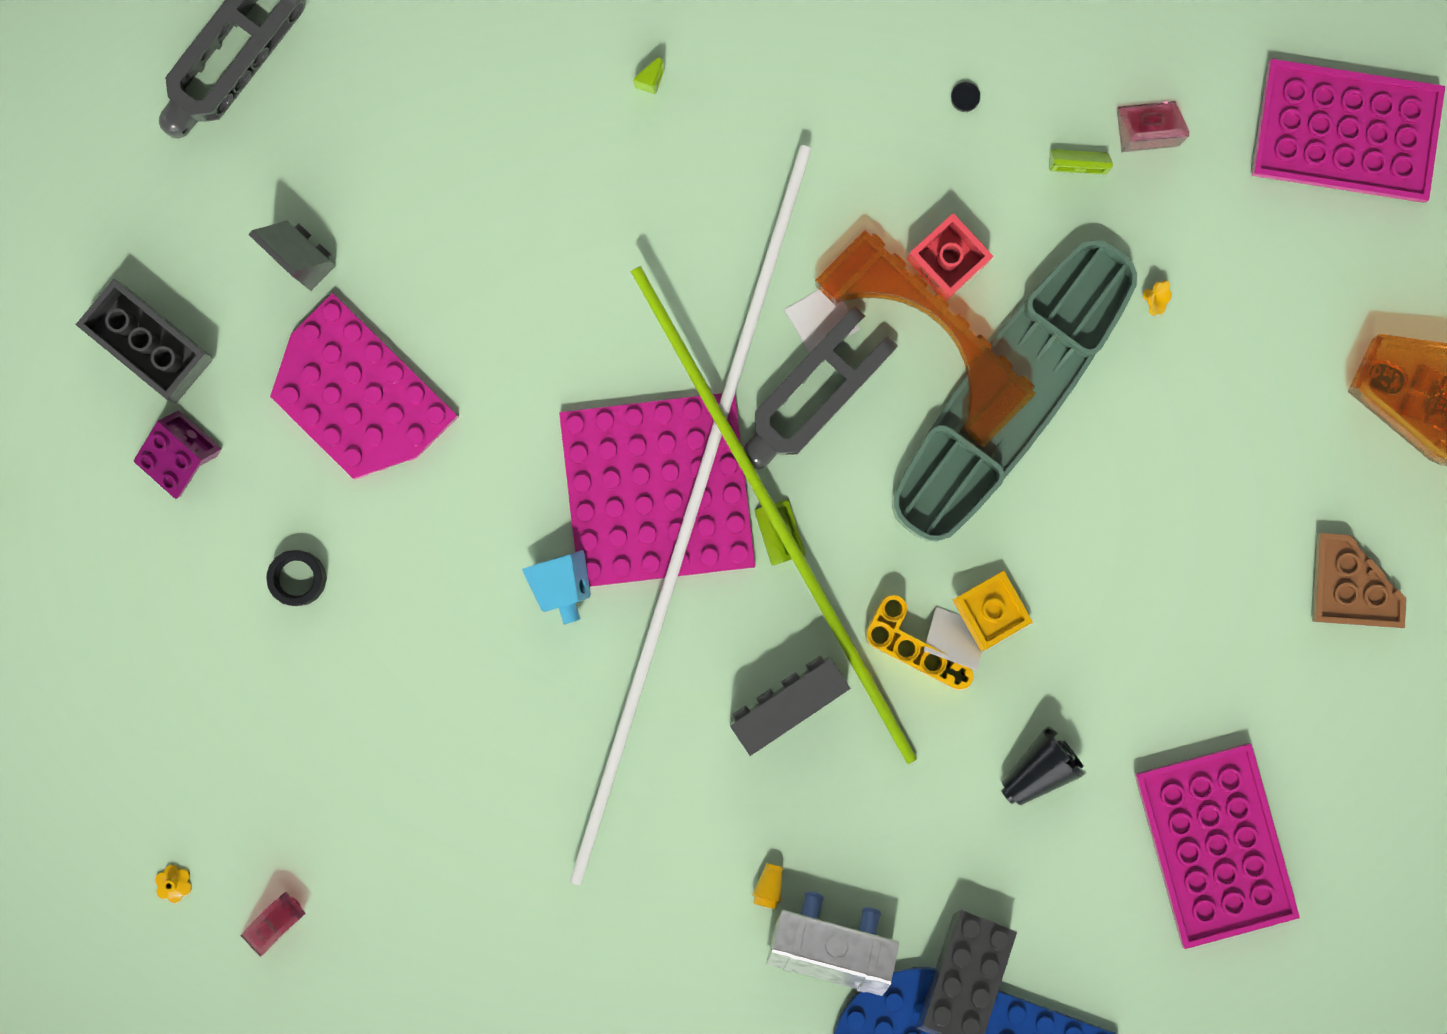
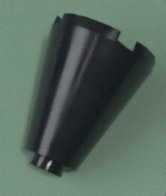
M1047 726L1002 781L1004 788L1001 791L1011 804L1016 802L1019 805H1023L1073 782L1087 773L1082 769L1084 767L1082 762L1066 741H1057L1054 738L1058 733L1052 727Z

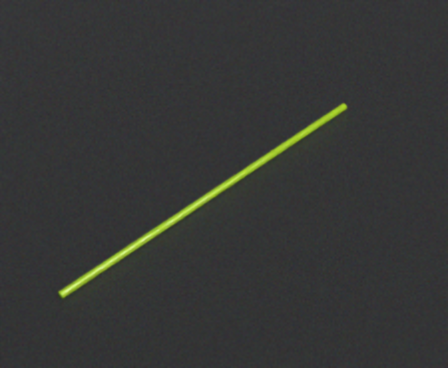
M641 266L630 271L904 760L907 764L917 760L914 751Z

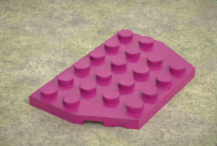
M333 293L290 335L270 395L355 480L397 464L417 459L459 417Z

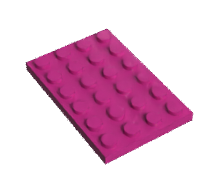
M1271 59L1267 67L1251 176L1426 203L1430 198L1445 86Z
M1243 744L1134 774L1182 948H1192L1300 918L1252 744Z

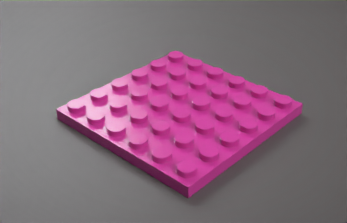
M723 393L713 394L718 404H720ZM734 395L727 420L740 442ZM694 396L559 412L575 552L584 551L589 587L665 578L714 423L702 398ZM723 436L718 446L678 576L755 567L745 476Z

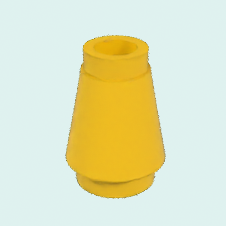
M766 863L765 869H763L752 896H755L753 904L776 910L777 904L781 903L783 867Z

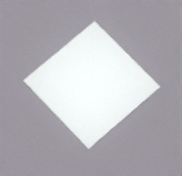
M832 282L784 309L809 353L849 312ZM858 325L854 327L848 336L860 330Z
M936 606L926 644L942 652L926 646L924 651L977 671L982 651H980L961 615Z

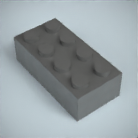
M115 279L110 282L75 324L166 400L176 404L214 359L126 285Z
M818 656L805 665L808 669L800 676L796 672L781 681L782 688L774 693L771 689L767 690L756 698L758 704L750 709L745 705L732 714L733 721L730 722V727L749 756L851 689L831 658L823 659L822 656Z
M963 910L954 913L916 1029L929 1034H985L1017 932Z

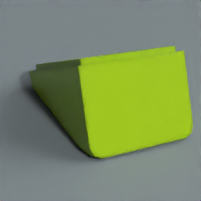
M661 58L655 59L633 79L635 88L652 94L657 93L665 70L664 62Z

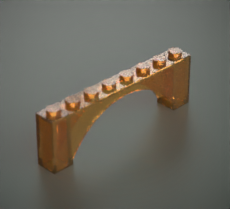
M864 230L815 280V287L835 306L841 301L858 298L887 299L916 308L937 322L958 348L968 375L970 408L968 421L964 424L963 429L984 448L1036 395L1033 391L1035 386L1025 376H1017L1011 370L1013 365L1003 355L999 357L990 350L992 345L985 337L980 334L978 336L973 334L968 329L970 324L960 314L955 316L947 309L949 304L942 296L930 293L926 289L928 284L921 276L916 273L912 275L905 269L906 263L896 253L891 255L883 248L885 243L875 233L870 235Z

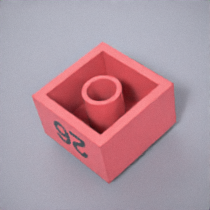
M952 213L909 253L907 261L947 302L982 270L994 256L959 218Z

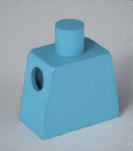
M583 550L522 569L543 612L559 608L563 624L581 619L576 603L590 598L591 595Z

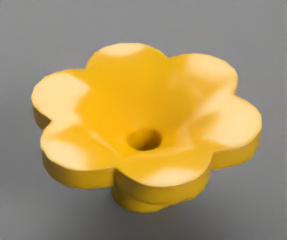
M1157 281L1153 286V290H1144L1143 299L1148 301L1150 315L1156 316L1165 312L1172 295L1169 290V281Z
M169 865L165 868L164 872L157 874L155 883L158 886L156 891L158 897L162 899L167 898L170 902L177 903L183 896L188 895L192 890V885L189 882V871L186 869L179 870L176 865Z

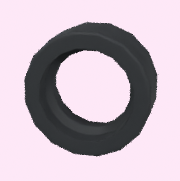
M300 550L285 551L275 557L269 565L266 575L267 587L272 596L282 604L290 606L308 605L317 600L324 591L327 580L325 568L320 559L309 552ZM291 561H302L309 565L313 571L314 580L312 587L303 595H290L280 585V572Z

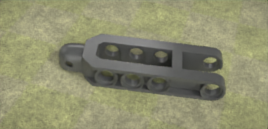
M225 0L165 77L167 95L170 101L159 116L160 128L168 136L179 139L185 137L197 122L220 120L301 16L305 9V1L281 0L259 27L246 17L258 0ZM234 26L236 28L239 26L250 34L252 38L204 99L195 100L186 93V87L198 72H203L204 64L216 49H221L222 41Z
M856 306L841 319L755 411V435L743 448L755 470L766 467L776 455L798 454L898 347L887 336L856 370H853L834 351L847 338L854 327L866 317ZM826 360L846 380L792 438H783L770 426V417L788 401L795 390L802 383L804 384L812 372Z

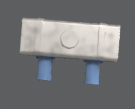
M816 892L805 893L801 914L782 909L775 924L766 962L767 965L781 968L786 972L792 971L851 987L859 992H869L883 996L892 982L899 941L876 935L881 916L879 910L868 907L863 908L859 930L819 920L824 897Z

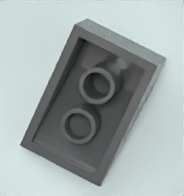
M283 221L254 229L248 234L293 278L310 291L335 267L329 260L333 255L320 243L315 247L308 240L312 235L299 223L294 227L290 222Z

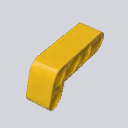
M891 595L884 597L878 604L866 628L865 639L867 643L952 688L961 690L969 687L974 678L971 668L950 661L951 663L947 667L955 671H959L962 668V675L965 676L964 681L958 680L955 684V677L944 672L943 678L940 677V674L946 669L947 659L938 656L940 663L935 670L929 671L925 667V658L930 654L924 651L925 646L941 653L943 652L899 630L907 612V604L900 596ZM890 600H895L900 605V612L895 617H890L885 612V605ZM881 626L886 630L887 637L884 642L878 644L872 640L871 633L874 628ZM903 640H909L913 645V652L908 657H902L898 652V645Z

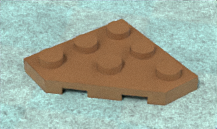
M1317 533L1312 622L1405 628L1406 597L1388 581L1384 572L1358 547V543L1351 535Z

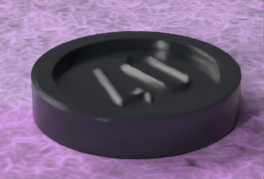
M970 82L959 83L951 93L952 105L961 112L974 110L980 102V91Z

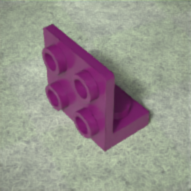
M178 410L156 422L136 455L134 463L173 498L177 499L182 496L199 467L216 458L222 448Z

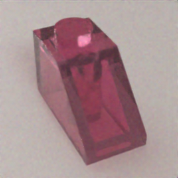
M285 892L268 906L240 936L262 957L306 913L301 908L300 903Z

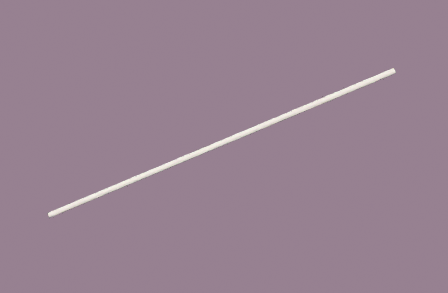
M800 145L719 406L726 419L728 418L810 156L811 148L805 145ZM715 422L709 435L570 879V883L575 885H581L722 437Z

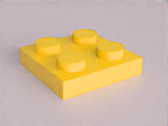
M1005 571L999 572L952 599L980 651L987 650L1033 623Z

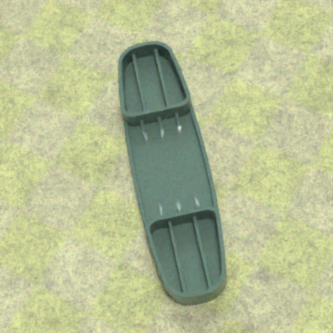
M1090 240L1080 244L1048 275L997 334L930 428L907 466L892 496V510L895 519L906 530L925 541L937 542L949 538L1001 486L1006 476L1022 459L1060 409L1097 352L1102 349L1122 316L1137 286L1136 269L1133 262L1124 253L1104 241Z

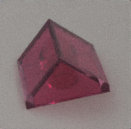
M1175 101L1117 107L1121 152L1178 147L1189 137L1190 131Z

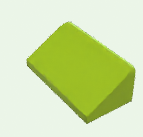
M1051 149L1050 171L1106 175L1113 167L1110 155L1106 152Z
M789 500L774 503L803 556H805L806 552ZM763 507L756 509L755 516L771 565L774 566L792 560Z

